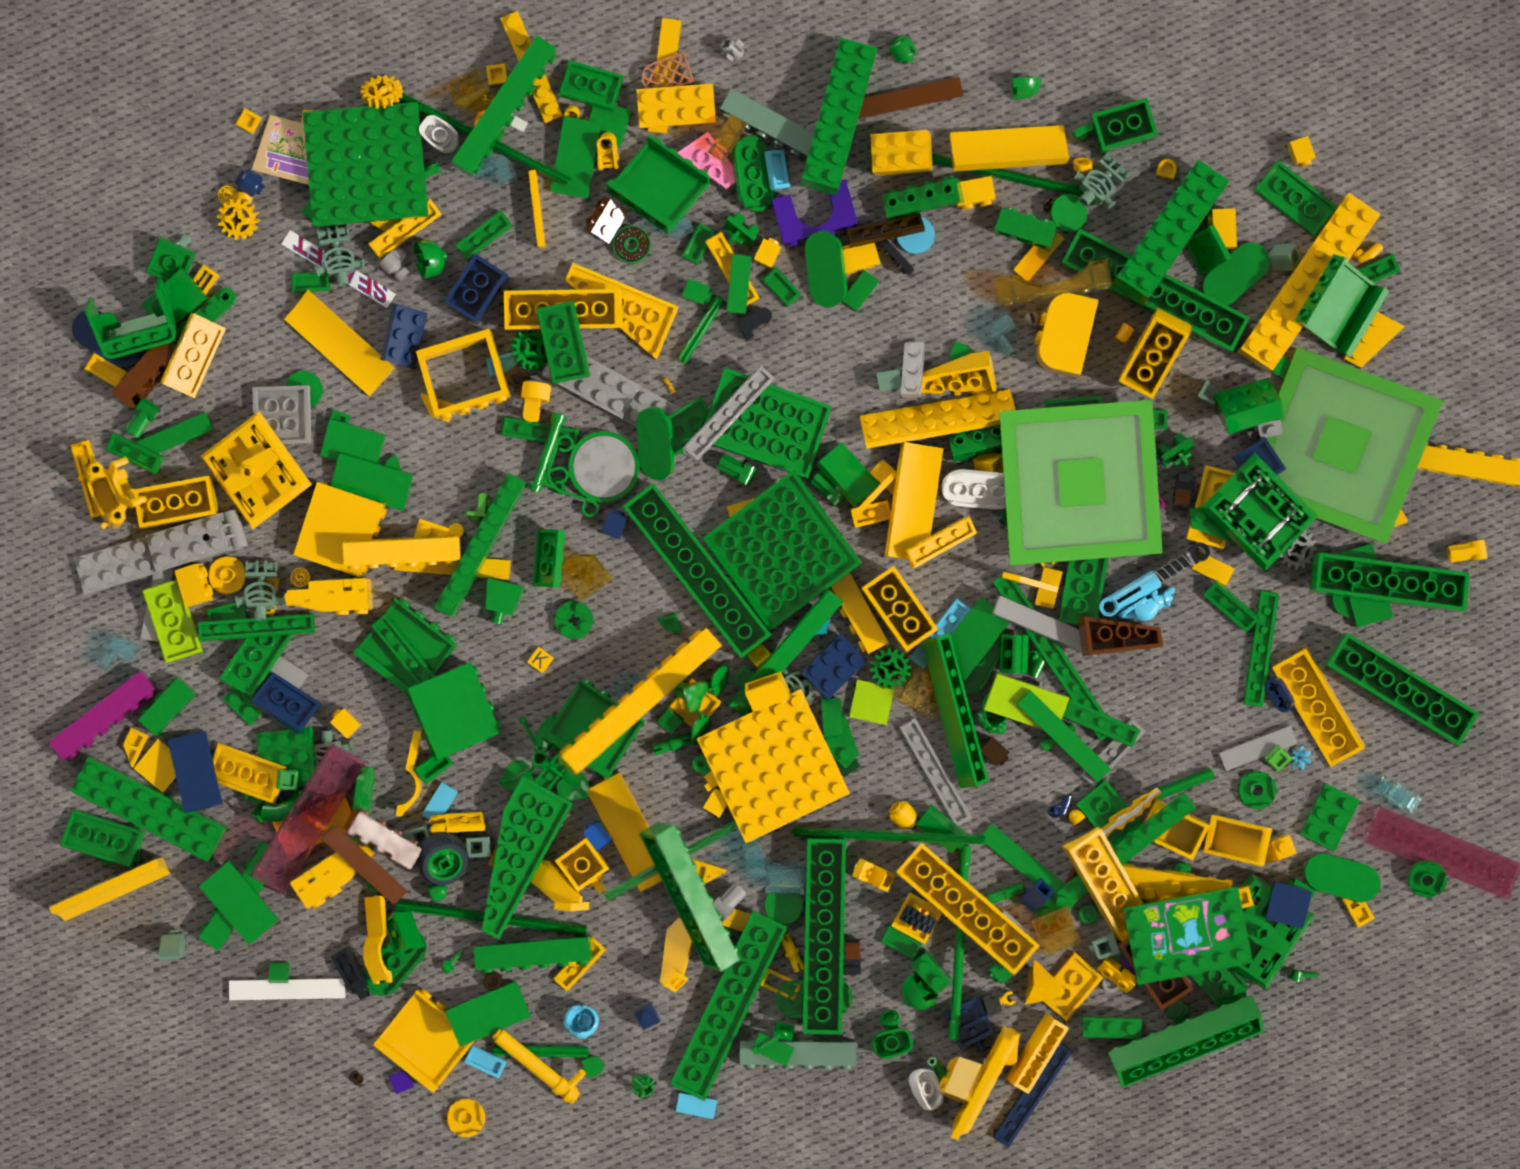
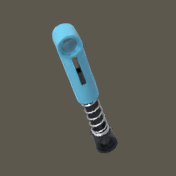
M1196 543L1184 555H1181L1180 558L1174 559L1172 563H1167L1165 567H1160V570L1157 572L1151 570L1101 601L1099 605L1100 613L1106 617L1114 616L1162 587V581L1166 582L1167 578H1172V575L1176 573L1179 574V571L1182 569L1186 570V567L1189 565L1192 566L1205 561L1210 555L1209 547L1205 543ZM1197 547H1201L1205 551L1202 558H1198L1194 553ZM1133 591L1134 594L1118 604L1116 600ZM1106 602H1111L1114 605V610L1111 613L1106 612L1103 608Z

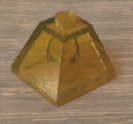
M479 67L445 84L457 107L481 112L486 110L494 99Z
M595 554L570 555L562 563L561 574L581 601L613 579Z

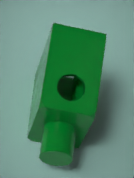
M488 578L485 609L494 611L492 623L502 625L505 614L513 616L525 587Z

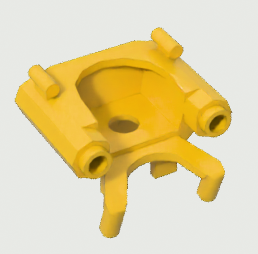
M126 457L111 462L109 470L103 468L99 462H91L86 469L85 475L78 477V482L80 483L84 479L86 480V487L102 520L105 522L101 524L102 530H105L108 526L111 529H119L125 521L127 507L133 508L147 502L144 495L138 497L134 488L131 489L127 481L128 476L125 469L118 471V467L128 464Z

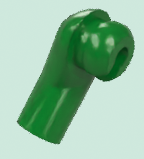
M1031 650L1028 657L1033 664V668L1029 675L1038 679L1045 661L1038 650Z
M930 1057L928 1065L936 1070L935 1074L940 1082L943 1077H946L947 1072L938 1059Z

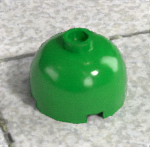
M423 240L414 242L413 255L417 254L418 264L416 263L421 278H432L440 274L447 260L446 251L441 249L440 245L435 241Z
M916 971L912 972L903 981L901 987L902 1000L907 1007L922 1011L932 1007L939 1001V999H936L938 994L922 980Z

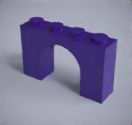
M846 179L841 180L837 196L829 194L833 213L830 219L821 226H807L798 219L791 195L772 199L784 246L788 245L789 248L800 245L799 242L808 240L812 234L818 231H830L835 236L837 231L844 230V233H846V229L858 226Z

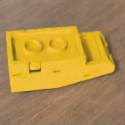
M368 578L308 581L309 589L287 590V593H285L286 606H299L321 612H335V615H349V611H354V614H368V610H373L371 579Z
M360 845L371 857L375 855L371 845ZM334 853L290 884L307 909L310 907L315 909L326 902L325 897L329 896V898H332L342 891L340 887L348 883L357 871L338 853Z

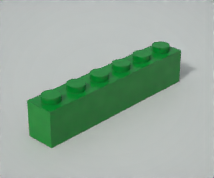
M268 841L258 845L254 851L256 856L253 860L249 859L243 867L245 871L242 876L258 895L286 856L283 851ZM216 907L210 915L213 917L209 923L205 922L199 932L202 934L199 936V939L219 951L235 928Z
M591 936L476 945L474 947L475 969L481 970V973H490L496 968H500V971H511L512 967L526 970L531 969L532 965H538V968H548L550 964L557 963V967L569 966V962L585 965L593 959Z

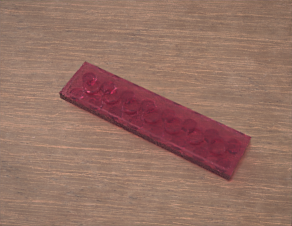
M331 743L250 876L285 894L366 762Z
M1380 806L1376 810L1364 841L1415 863L1424 860L1437 862L1445 869L1446 875L1508 900L1520 873L1519 862Z

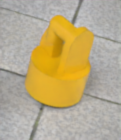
M526 380L523 382L521 400L525 401L523 417L527 422L539 421L540 405L548 404L550 400L551 386L549 383L538 380Z

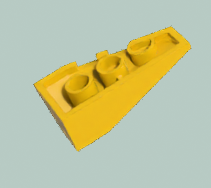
M990 352L971 353L923 372L921 393L942 394L944 390L953 391L954 395L960 396L961 392H972V396L997 393Z

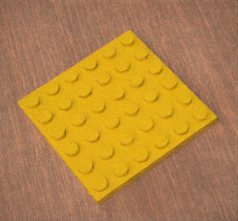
M801 689L789 694V700L783 704H774L768 706L765 710L751 712L696 738L745 843L850 794Z

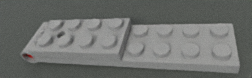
M588 356L590 377L556 383L636 427V419L640 411L649 406L661 408L665 411L664 414L666 416L680 409L675 404ZM547 361L540 375L552 381Z
M238 509L79 556L74 558L83 593L84 595H89L160 572L248 547ZM209 534V540L205 541V536Z

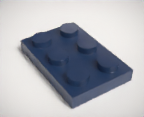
M393 304L380 360L415 369L417 362L416 351L420 349L427 313L399 304Z
M840 633L800 673L827 701L867 660Z
M274 672L251 700V704L297 734H300L321 706L320 702Z

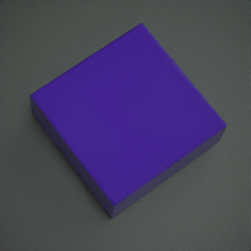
M405 1070L389 1076L396 1094L414 1087L410 1074Z

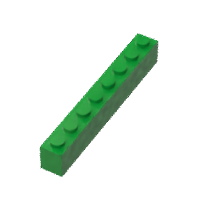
M536 35L453 158L452 165L470 177L474 173L476 175L479 173L483 166L481 162L484 158L488 159L494 150L492 146L495 142L499 143L504 135L502 133L506 126L510 127L515 119L513 117L515 112H520L523 108L525 97L527 95L531 96L536 88L534 86L536 81L544 77L546 73L545 68L548 63L551 65L556 59V47Z
M510 473L507 474L434 607L435 609L452 618L456 616L527 486L525 481Z
M951 634L933 635L921 642L959 788L977 787L989 780Z

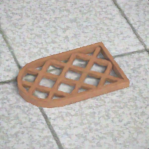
M685 52L646 66L642 73L644 87L648 89L650 82L656 85L655 88H658V86L665 87L660 84L662 78L669 81L666 87H669L671 82L676 84L675 86H683L694 82ZM681 56L679 62L674 60V58ZM683 58H685L687 66L681 63ZM668 61L666 66L661 63ZM671 61L677 63L675 70L668 67ZM656 65L654 70L650 69L649 67ZM658 65L665 68L662 74L656 72ZM680 65L686 68L683 74L677 72ZM667 69L673 72L671 78L664 76ZM646 70L652 72L650 78L644 76ZM688 70L691 78L685 76ZM654 74L660 76L658 83L651 80ZM675 74L681 76L679 83L673 80ZM684 78L689 80L687 82L682 83Z

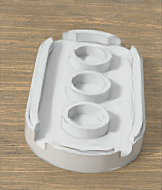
M958 469L948 473L942 481V494L952 505L986 509L1006 508L1004 474L1001 472Z

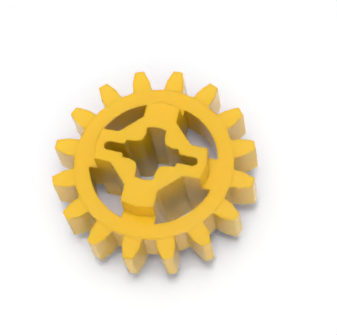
M377 75L376 79L371 77L370 82L365 81V86H361V98L364 104L368 103L369 107L375 105L376 109L379 106L385 109L386 105L393 106V102L398 103L399 98H402V85L393 76L388 78L387 75L384 77Z
M241 197L237 201L232 198L230 203L226 201L223 203L224 207L219 208L222 214L217 215V218L221 219L218 226L224 227L222 233L229 232L227 237L234 235L235 240H238L241 235V238L245 239L247 235L251 236L254 234L252 230L258 229L255 223L260 222V219L255 218V216L259 212L253 211L255 205L249 206V200L243 203ZM231 207H235V208L233 209V213H232V212L228 213V211H229V209H230ZM249 224L248 228L242 231L244 225Z

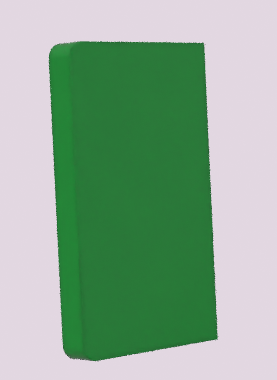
M393 912L387 917L388 938L395 956L402 955L409 948H420L423 946L412 912Z

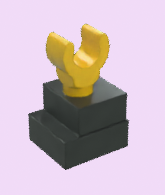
M1007 991L1000 997H990L989 994L982 995L981 999L986 1015L990 1016L1003 1011L1002 1004H1015L1014 1000L1007 1001V996L1013 994V992Z

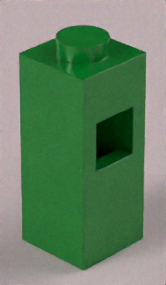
M932 804L916 823L927 834L929 832L930 834L931 832L932 834H936V832L941 834L942 832L944 835L945 833L947 835L948 833L949 835L950 833H954V835L955 833L956 835L958 833L959 835L960 833L961 835L967 834V832ZM939 842L950 853H953L956 848L960 850L964 845Z

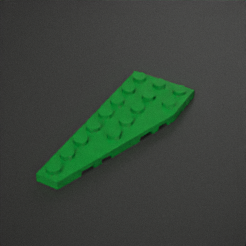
M521 776L503 809L481 929L498 940L573 805L572 802L524 776Z

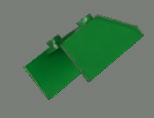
M162 277L157 279L154 289L157 296L152 305L154 314L119 323L117 317L111 312L99 314L93 298H88L84 311L101 352L105 357L114 359L174 341L177 331L173 307Z

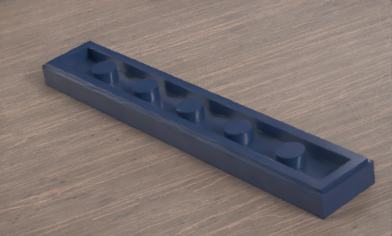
M1060 1042L1030 1093L1021 1092L994 1133V1138L1010 1147L1072 1053L1070 1048Z

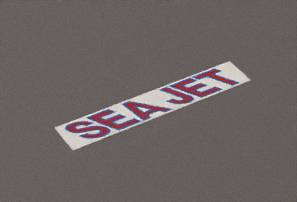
M290 230L281 244L318 267L322 266L323 255L326 251ZM330 255V256L326 259V261H328L330 258H332V257H334V256ZM355 269L353 273L347 274L351 287L388 308L396 295Z

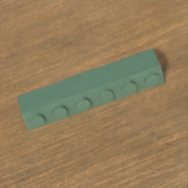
M733 89L729 91L720 108L724 118L730 121L733 119L737 120L742 128L746 130L751 128L757 131L755 133L757 136L766 139V137L772 139L774 145L779 148L785 146L790 149L789 153L796 157L800 155L805 158L808 157L814 136L813 132Z
M740 1039V1065H744V1068H755V1065H763V1068H774V1065H782V1068L790 1069L794 1068V1065H801L803 1069H812L813 1065L821 1066V1069H832V1066H840V1069H851L852 1066H856L855 1040H779L795 1047L788 1065L785 1066L761 1054L755 1055L752 1047L756 1039Z

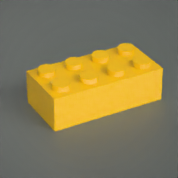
M211 476L134 489L138 497L144 495L147 499V502L135 506L139 528H151L219 514L213 477Z

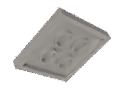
M310 386L252 387L253 415L260 411L283 444L311 443Z

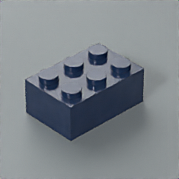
M474 254L444 300V303L478 325L509 276L482 257Z

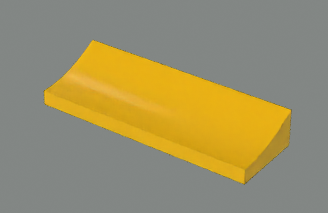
M1064 125L950 132L953 171L1067 164L1070 158Z
M309 290L306 291L297 305L284 319L368 396H371L395 369L389 362L380 360L381 355Z
M901 442L884 556L908 560L904 550L931 536L943 448Z
M1308 647L1272 667L1277 677L1281 678L1289 689L1295 701L1294 706L1330 767L1365 749V744Z
M619 772L607 781L604 780L589 788L588 795L612 837L631 876H636V874L638 875L644 869L646 870V868L648 869V867L653 866L654 863L639 833L649 828V825L621 773ZM656 873V875L654 874L655 877L652 876L646 882L644 881L643 883L641 881L640 885L637 884L640 892L661 882L659 874Z
M1096 827L1084 836L1062 845L1110 930L1117 939L1123 942L1128 938L1123 908L1144 903L1102 830Z
M161 857L49 907L52 914H56L66 921L169 875L170 872L164 858Z
M1003 1026L983 1064L985 1068L970 1102H963L952 1123L951 1138L958 1141L962 1134L969 1133L1021 1035L1020 1033Z

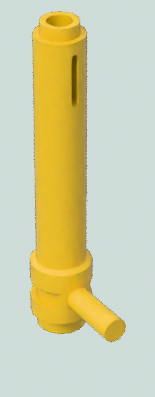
M499 1028L492 1036L494 1042L549 1086L556 1096L560 1095L562 1097L561 1100L565 1103L568 1102L570 1105L575 1102L580 1095L578 1087L575 1085L586 1075L583 1069H580L568 1080L564 1076L561 1077L504 1029L501 1030Z

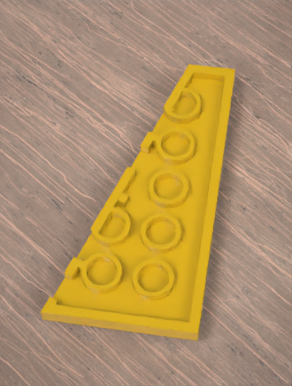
M572 263L565 281L575 290L622 289V328L620 329L657 360L679 307Z
M1127 863L1122 866L1140 898L1149 903L1229 888L1233 883V880L1229 879L1219 880L1210 876L1206 878L1172 870L1161 871L1155 870L1152 867L1142 868Z

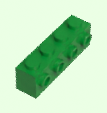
M954 176L942 178L943 181L935 183V180L924 182V186L910 185L906 186V190L903 191L898 189L887 191L886 195H882L886 218L895 219L964 203L960 180L954 178Z
M1000 425L948 435V444L953 462L1002 451Z

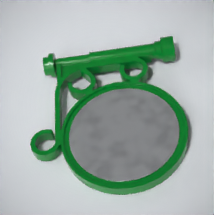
M552 412L550 420H552L551 427L539 460L540 463L534 481L528 484L530 485L529 489L540 493V490L544 488L540 486L541 484L553 488L560 493L593 503L596 507L593 514L585 512V502L582 505V513L587 517H593L599 511L596 501L610 502L618 500L633 488L638 479L640 468L637 452L626 438L609 431L591 433L582 438L576 445L568 435H562L558 438L560 427H562V424H565L567 417ZM563 438L569 439L571 446L568 449L559 448V450L569 452L573 449L569 458V471L564 467L551 469L559 442ZM559 469L563 470L565 478L562 481H556V483H564L570 476L575 488L585 497L557 488L551 480L550 472Z

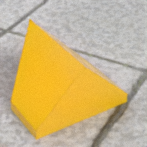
M1036 960L1032 963L1028 972L1025 1005L1056 999L1063 988Z

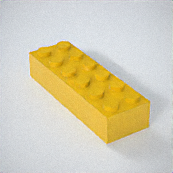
M622 289L504 291L505 330L540 329L536 308L573 300L580 328H622Z

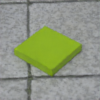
M857 680L849 717L887 725L894 689L891 690L890 686L883 689V685L877 686L876 683Z

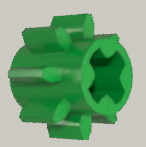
M646 1073L636 1075L631 1081L633 1087L631 1092L640 1099L643 1096H650L654 1091V1080Z

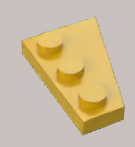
M1377 312L1352 356H1345L1343 360L1361 368L1405 326Z

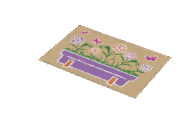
M270 115L252 170L309 185L304 124Z

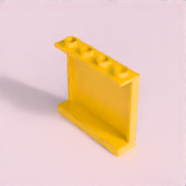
M321 481L317 482L294 555L357 577L362 576L363 573L366 574L368 570L367 565H359L358 569H348V566L343 565L342 541L378 538L381 530L379 526L380 520L384 519L387 509L384 508L386 503H380L329 486Z
M418 988L373 1045L434 1093L474 1042L459 1048L445 1014L447 1007L440 1001L436 1003L432 1000V995L427 990L422 989L421 991Z

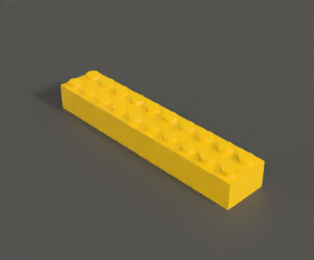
M1348 193L1237 352L1268 374L1272 372L1303 326L1296 322L1295 319L1317 284L1319 277L1327 267L1329 260L1336 254L1348 258V262L1381 214L1351 193Z
M707 628L703 631L699 629L688 638L690 640L688 644L685 641L675 650V656L670 654L660 663L662 665L660 669L656 667L646 675L648 680L644 682L642 679L632 688L634 692L631 695L626 693L617 701L619 703L617 707L613 705L603 713L604 719L598 718L589 726L590 731L588 733L583 731L574 739L576 743L573 746L569 744L559 752L562 756L558 759L573 776L585 768L722 646Z

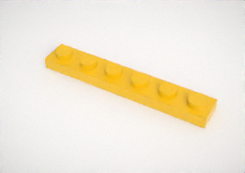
M518 11L500 19L519 61L530 46L531 41ZM544 75L541 80L538 79L534 84L536 88L532 94L545 124L563 117L546 75Z

